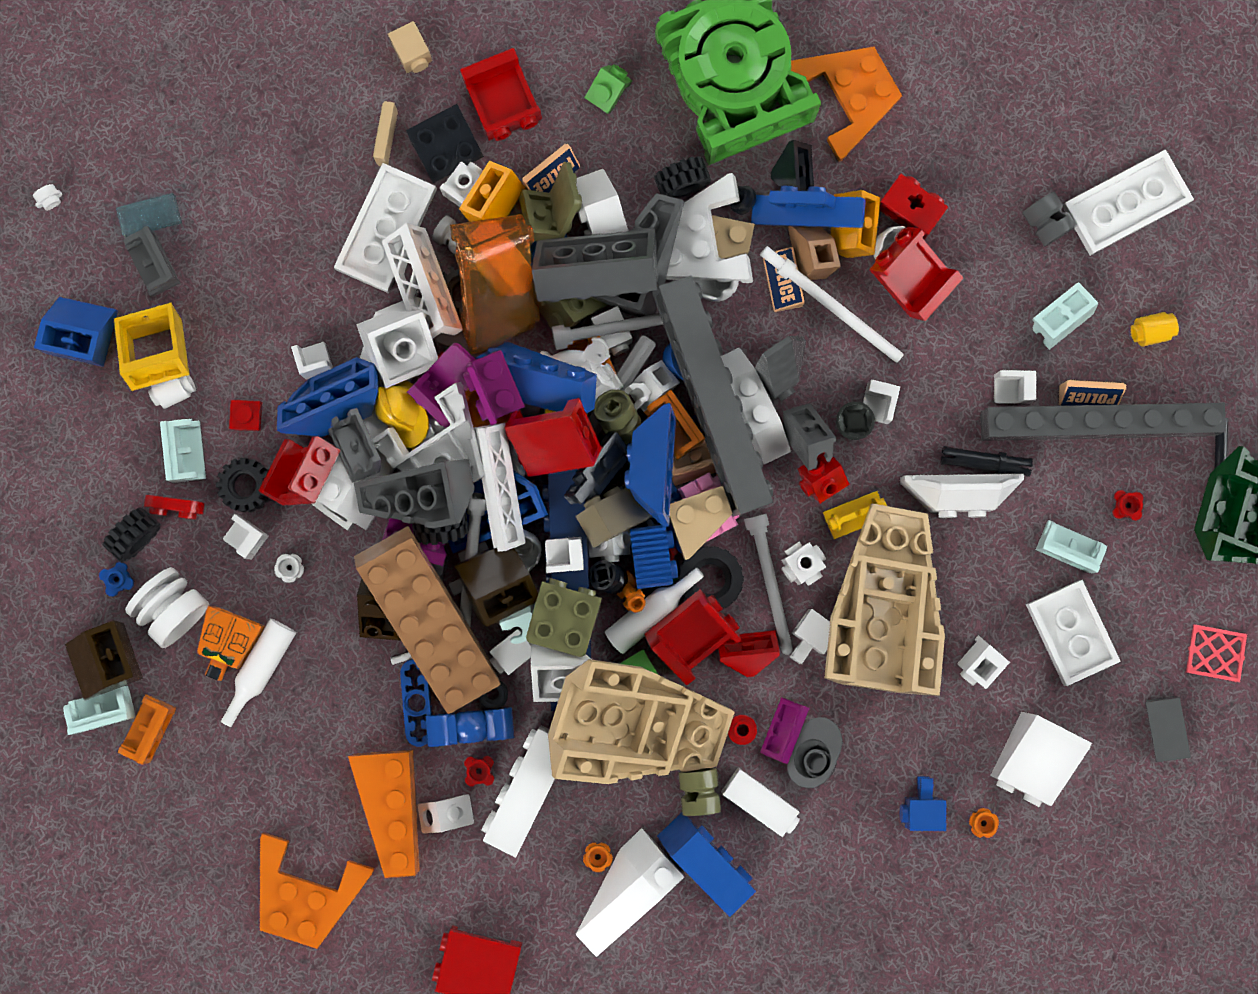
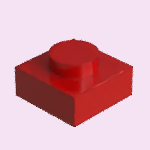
M231 400L229 429L261 431L262 402Z

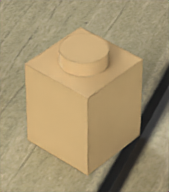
M414 21L388 33L391 44L406 73L411 71L418 73L428 67V63L432 61V58Z

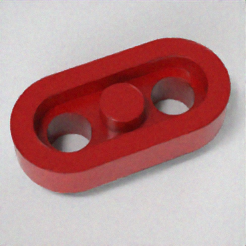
M145 495L143 507L149 508V514L167 516L168 511L179 512V518L196 520L197 514L203 515L205 503Z

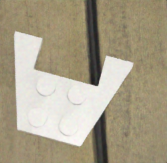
M733 173L727 174L684 202L667 271V280H679L692 275L694 281L706 279L717 280L718 282H753L750 259L747 254L719 261L711 210L740 201L736 177Z
M461 382L453 384L435 396L450 426L411 452L407 451L394 427L386 429L372 439L376 450H379L387 457L386 461L393 468L397 467L401 471L444 461L469 459L473 483L485 476Z

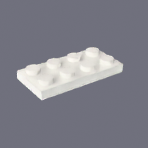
M1165 149L1065 202L1063 209L1065 212H1069L1077 224L1075 230L1091 256L1189 204L1194 198Z
M382 163L335 263V270L389 293L395 277L382 241L405 223L420 227L436 193V186ZM402 239L394 244L397 256H401L404 246Z

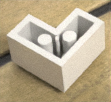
M604 169L578 177L576 186L578 194L582 197V205L578 215L581 223L586 222L588 227L584 231V235L628 231L618 194Z

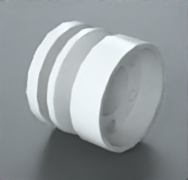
M172 567L163 570L148 580L137 591L125 608L126 613L130 617H137L136 623L139 626H144L153 621L148 630V635L161 648L170 646L185 635L206 613L209 602L197 590L192 589L182 594L187 586V580L185 578L178 579L179 573Z

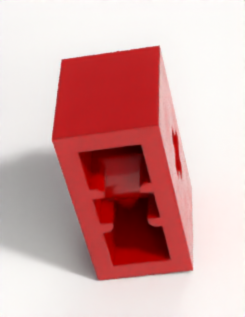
M900 174L880 201L879 211L900 226L921 228L925 232V235L922 237L925 240L948 209V206L944 204V200L939 195L933 192L928 193L921 188L920 183L915 178ZM913 201L918 203L914 210L909 207Z

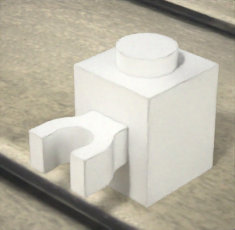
M661 360L645 369L624 391L628 395L630 394L636 402L634 404L636 410L641 408L645 411L648 405L666 394L669 390H673L680 382Z
M808 609L792 632L801 642L792 652L790 658L798 664H802L812 648L820 654H825L828 647L830 621L813 609Z

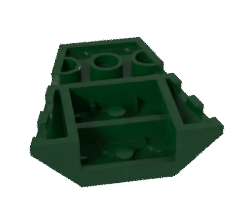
M1238 446L1210 473L1194 531L1206 560L1258 564V460L1250 456V451L1244 446Z

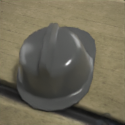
M818 717L809 720L803 725L787 764L788 774L791 780L798 786L808 789L819 787L834 773L843 744L842 734L837 724L830 719Z

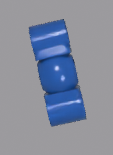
M512 707L499 710L487 709L483 710V712L480 710L458 712L456 715L454 713L425 716L428 747L458 744L457 742L475 743L484 740L515 738Z

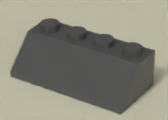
M655 229L537 240L532 275L538 302H558L562 299L570 298L583 300L592 296L602 295L614 297L623 293L633 292L645 294L657 290L658 264Z

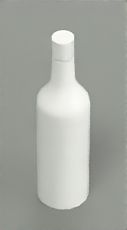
M695 568L675 585L657 588L645 598L646 604L642 611H629L605 631L612 645L620 653L624 654L645 637L644 634L678 607L682 595L704 577L701 571Z
M270 618L235 678V696L227 709L228 711H226L221 720L223 724L232 727L246 702L262 693L296 635L293 629Z

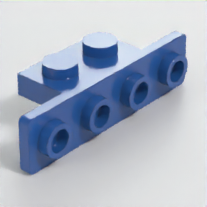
M781 186L780 191H770L769 195H756V202L752 208L751 223L770 226L862 228L864 225L866 200L862 197H835L826 192L824 187L811 186L808 187V191H798V187Z

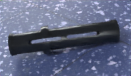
M947 446L942 448L944 455L954 457L941 456V465L995 471L996 474H1024L1026 477H1030L1032 472L1029 468L1020 467V465L1032 467V458L1007 456L1005 452L992 454Z

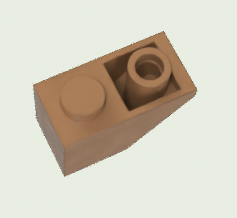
M788 226L798 271L810 280L826 279L841 267L835 239L822 227Z

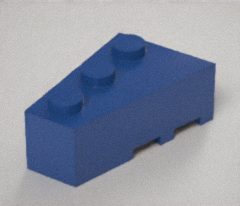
M682 812L657 835L671 858L729 917L756 892L749 883L753 879L741 865L735 868L731 863L734 858L722 845L717 848L712 843L714 837L703 825L698 828L688 816L682 815Z

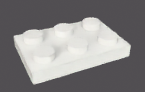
M1078 580L1026 604L1064 686H1069L1121 662L1083 580Z

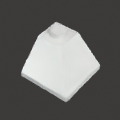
M422 310L384 313L356 324L365 351L370 361L375 364L378 376L385 388L426 372L438 360Z
M531 643L533 702H558L566 676L591 658L586 654L583 657H577Z

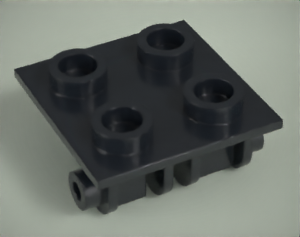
M458 104L405 130L433 183L452 174L460 162L468 165L470 162L473 163L484 157Z

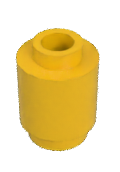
M1166 312L1136 318L1134 325L1131 326L1133 341L1138 342L1142 347L1169 341L1172 337L1177 336L1179 332L1178 321L1173 313L1167 314Z

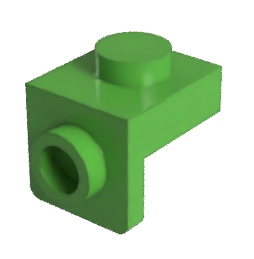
M613 64L612 66L602 67L584 98L609 114L614 109L625 88L631 85L632 80L627 77L628 73L617 65Z

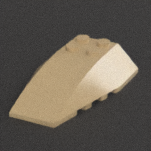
M878 504L870 505L830 618L825 679L843 685L894 693L940 696L945 633L944 626L940 624L939 611L941 610L940 598H937L935 580H937L936 568L932 566L931 554L933 553L927 513Z
M588 659L566 676L548 732L552 777L561 780L612 784L618 783V779L624 778L637 780L642 779L643 775L649 774L662 776L669 775L670 771L675 770L687 772L717 767L735 711L643 667Z

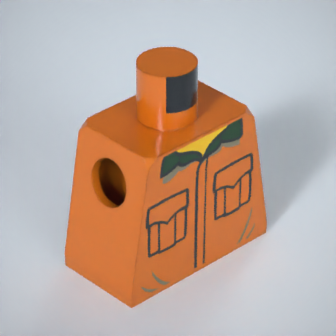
M208 606L197 650L199 655L211 659L205 676L222 681L228 666L236 669L241 668L263 632L265 625L219 607Z

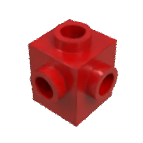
M825 452L817 456L818 463L816 469L808 471L805 465L797 469L802 479L799 482L801 489L807 497L813 495L820 504L850 485L841 464L834 457H832L830 462H827L824 457Z

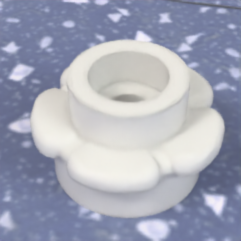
M53 184L43 186L33 194L37 202L35 204L37 208L44 207L45 210H51L61 203L59 197L62 196V192L57 190Z
M296 554L281 555L274 567L276 576L281 577L284 582H294L304 572V566L301 564L302 559ZM288 565L292 566L290 571L287 570Z

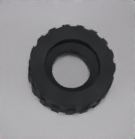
M716 546L699 548L690 559L682 562L678 571V582L695 568L700 569L708 564L718 566L725 575L724 586L717 593L704 594L707 597L713 595L723 609L736 601L742 591V584L744 582L742 567L737 562V558L726 549ZM694 584L682 595L685 600L699 590L697 584Z

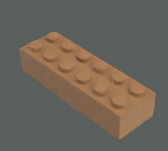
M409 526L354 556L356 570L447 714L454 712L501 685L494 666Z

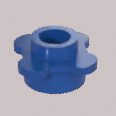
M118 562L115 567L100 571L99 578L104 581L106 586L105 592L108 596L114 597L117 596L119 591L133 588L134 580L127 571L128 566L125 563ZM116 576L119 577L118 582L114 581V578Z

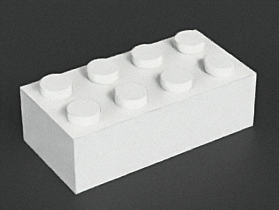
M542 725L537 731L534 729L530 731L523 745V748L528 751L524 758L519 756L516 759L509 773L514 779L511 785L505 783L495 801L500 807L497 812L491 811L481 830L486 833L483 839L484 842L515 858L555 780L552 777L548 741L549 729Z

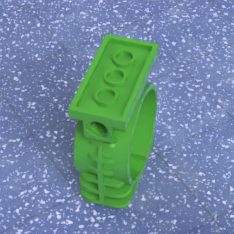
M695 0L689 3L683 10L678 12L668 11L659 17V22L656 24L655 39L662 47V55L669 63V71L676 79L683 100L699 117L696 132L705 150L704 156L708 165L813 123L821 106L817 93H812L806 77L791 71V45L789 37L779 21L780 18L777 12H773L771 8L772 0ZM721 24V27L713 31L705 40L701 55L685 61L686 56L696 54L698 44L704 34L712 27ZM736 55L741 61L739 63H731L727 57ZM776 56V59L772 61L770 72L764 81L749 91L741 92L750 89L759 82L765 72L767 60ZM710 83L715 86V87H713V86H708V87L700 88V87L705 86V85L710 84ZM779 102L781 107L771 111L776 103Z

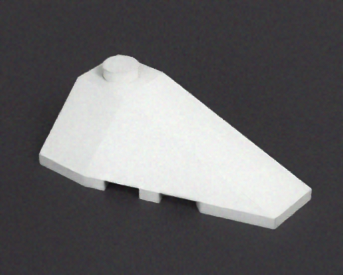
M374 404L372 416L363 420L371 439L389 428L388 425L378 419ZM377 450L381 458L380 472L356 482L389 475L391 473V465L386 461L387 457ZM338 455L316 501L363 529L368 530L376 516L359 513L354 487L356 482H351L344 464Z
M642 828L620 848L576 933V936L596 957L684 878L683 871Z

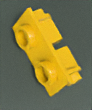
M878 491L823 512L833 539L862 529L871 504L887 506L884 498H880Z

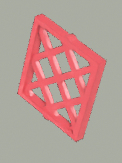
M1194 624L1191 643L1188 647L1189 656L1186 673L1240 682L1243 661L1245 660L1244 652L1247 634ZM1203 630L1216 633L1208 638ZM1199 632L1204 642L1196 647L1195 639L1196 634ZM1223 634L1236 637L1228 642ZM1219 636L1225 645L1216 650L1211 641ZM1240 640L1241 648L1237 654L1231 645ZM1205 645H1208L1213 652L1207 658H1204L1199 651ZM1228 648L1233 657L1225 662L1220 653ZM1196 653L1201 662L1193 667V654ZM1217 657L1222 665L1213 671L1208 662ZM1234 661L1238 662L1236 674H1233L1228 667ZM1205 665L1210 673L1196 670ZM1225 669L1230 677L1217 675V673Z

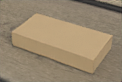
M384 101L382 104L373 153L378 166H381L382 163L389 164L398 110L393 102Z

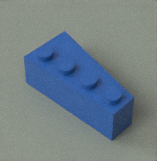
M506 342L498 347L489 348L487 352L476 357V359H479L501 349L524 404L558 412L564 410L568 400L580 398L586 414L595 409L597 374L587 371L583 367L570 365L510 342Z

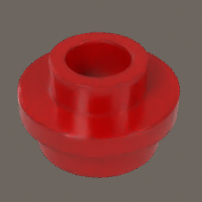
M747 715L733 717L728 731L729 738L739 745L751 743L757 735L755 721ZM741 724H745L748 727V732L743 736L737 733V727Z

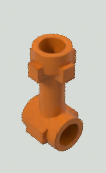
M627 570L628 582L622 592L617 595L621 599L626 597L623 605L628 611L640 612L645 607L644 597L646 596L640 589L636 591V577Z

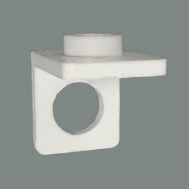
M469 795L418 804L422 833H439L474 823ZM427 810H429L432 814V825H430L427 821Z

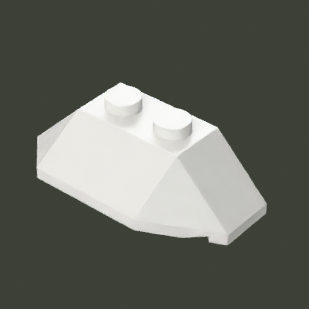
M740 348L722 355L721 358L724 366L728 367L732 374L733 383L731 386L734 394L738 395L742 402V417L752 430L753 440L751 442L754 450L760 454L763 464L765 465L790 453L791 449L782 422L754 366Z
M1024 474L905 475L900 478V484L930 513L938 512L939 518L957 517V512H968V517L978 518L986 517V512L995 510L1024 480Z

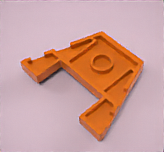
M875 47L791 60V71L805 76L808 82L821 75L825 76L851 122V125L827 137V142L839 162L858 145L902 97Z
M262 833L260 837V931L318 949L371 877L375 868L351 860L347 861L339 889L336 890L281 872L280 868L289 840Z

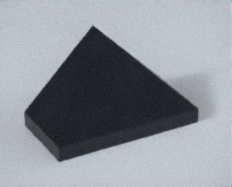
M797 140L788 142L770 172L771 179L779 187L793 186L798 187V191H808V187L814 186L812 145Z

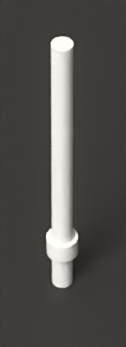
M768 246L764 248L760 256L777 268L776 272L784 279H791L894 362L897 363L904 354L798 271L796 269L797 265L788 258L783 259Z

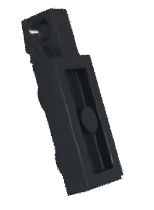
M609 431L600 442L602 449L594 466L580 468L575 472L576 474L572 478L575 483L570 485L564 494V497L571 505L582 504L586 498L591 499L595 495H600L628 460L627 445L616 431Z

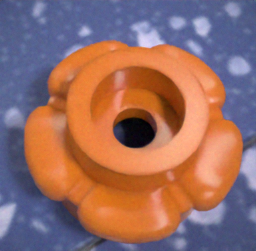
M980 808L977 813L971 814L969 824L972 826L971 831L975 836L990 838L996 833L999 820L996 814H992L989 809ZM983 820L986 821V825H985V826H982V825H981V822H982Z
M602 842L599 844L591 843L586 847V854L583 855V862L586 867H590L593 872H602L611 865L613 856L610 854V847ZM596 854L601 856L599 860L595 858Z

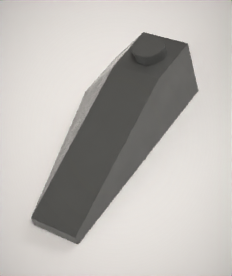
M656 193L635 220V226L631 231L655 229L658 286L665 284L684 201ZM653 291L645 294H638L636 292L623 293L614 297L607 295L592 296L614 308L618 306L620 311L637 317L654 315L657 308L652 294Z
M787 336L765 351L755 367L771 402L777 398L782 402L796 392L793 387L799 382L806 340L803 336Z
M469 459L444 461L354 483L359 513L386 519H398L409 524H421L432 529L460 523L474 492Z

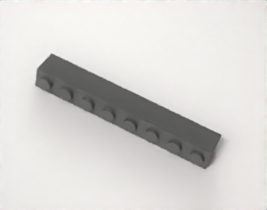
M691 275L658 286L657 290H654L652 294L701 431L705 437V442L721 486L723 485L733 513L732 517L773 503L772 486L767 479L765 480L761 470L763 468V461L757 451L755 452L751 442L753 440V433L749 424L745 423L742 417V402L732 389V374L729 368L723 364L721 358L723 354L722 346L719 340L713 336L711 330L713 326L709 312L703 308L701 302L702 291L697 282L694 283Z
M1225 403L988 407L980 412L981 441L1207 437L1226 433Z

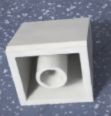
M1021 712L990 776L998 779L997 786L1010 793H1013L1014 789L1025 793L1023 799L1040 807L1041 803L1052 806L1090 749L1092 743L1038 715Z

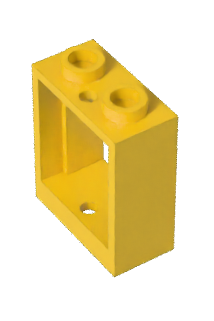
M172 303L114 318L120 375L131 391L190 375L182 320ZM171 330L173 350L138 360L135 359L133 339Z

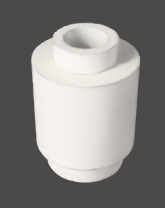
M187 375L152 385V389L148 390V393L156 406L161 405L166 409L191 397V393L196 391V387L191 376Z

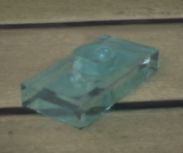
M173 193L116 207L122 235L125 238L145 226L150 227L154 231L182 224L176 196Z

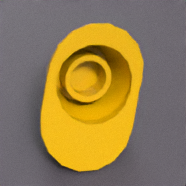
M407 380L388 388H378L375 413L381 422L388 425L389 428H395L406 448H414L420 445L426 438L429 430V418L427 411L407 393L414 385Z

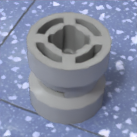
M446 215L435 228L432 240L439 245H447L449 251L458 256L462 253V250L454 239L464 232L467 227H459L453 218Z

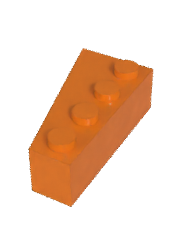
M413 750L357 753L348 756L384 877L416 876L420 868Z

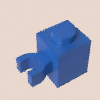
M917 776L918 797H905V804L900 805L901 823H905V828L910 831H946V800L933 797V778Z

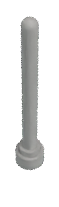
M659 313L570 329V326L564 327V325L552 326V335L555 349L560 350L568 348V345L573 344V341L660 326L663 325Z
M473 493L466 508V513L469 515V531L467 534L465 560L478 554L481 516L485 515L487 510L485 495L481 493ZM462 585L460 612L470 627L472 605Z
M767 514L744 519L746 531L750 530V535H754L781 651L783 654L789 655L792 653L793 647L765 532H768L767 526H769Z

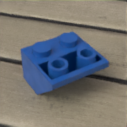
M59 297L41 319L34 348L48 355L104 367L114 329V318L117 317L118 310Z

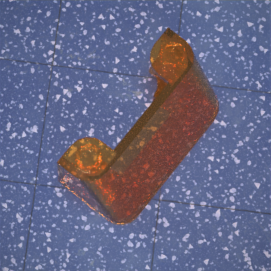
M522 214L450 225L451 239L457 245L455 257L459 266L463 304L460 323L470 354L485 352L489 348H493L535 328V322L540 321L538 306L534 304L530 254V243H534L532 225L526 224Z

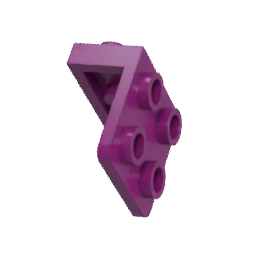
M453 343L407 393L414 398L416 403L428 411L441 426L447 428L450 426V423L436 401L435 396L458 382L462 383L465 392L468 386L463 372L468 371L466 368L467 363L476 359L460 344Z

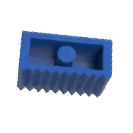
M662 525L630 529L637 589L673 585V578H678L676 560L670 561L669 549L674 548L672 530L666 531V527Z

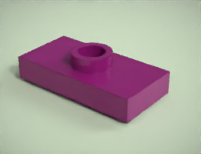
M781 697L760 753L788 764L809 708Z

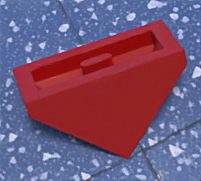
M775 630L739 634L742 641L738 644L730 638L718 648L720 662L746 677H754L780 656Z

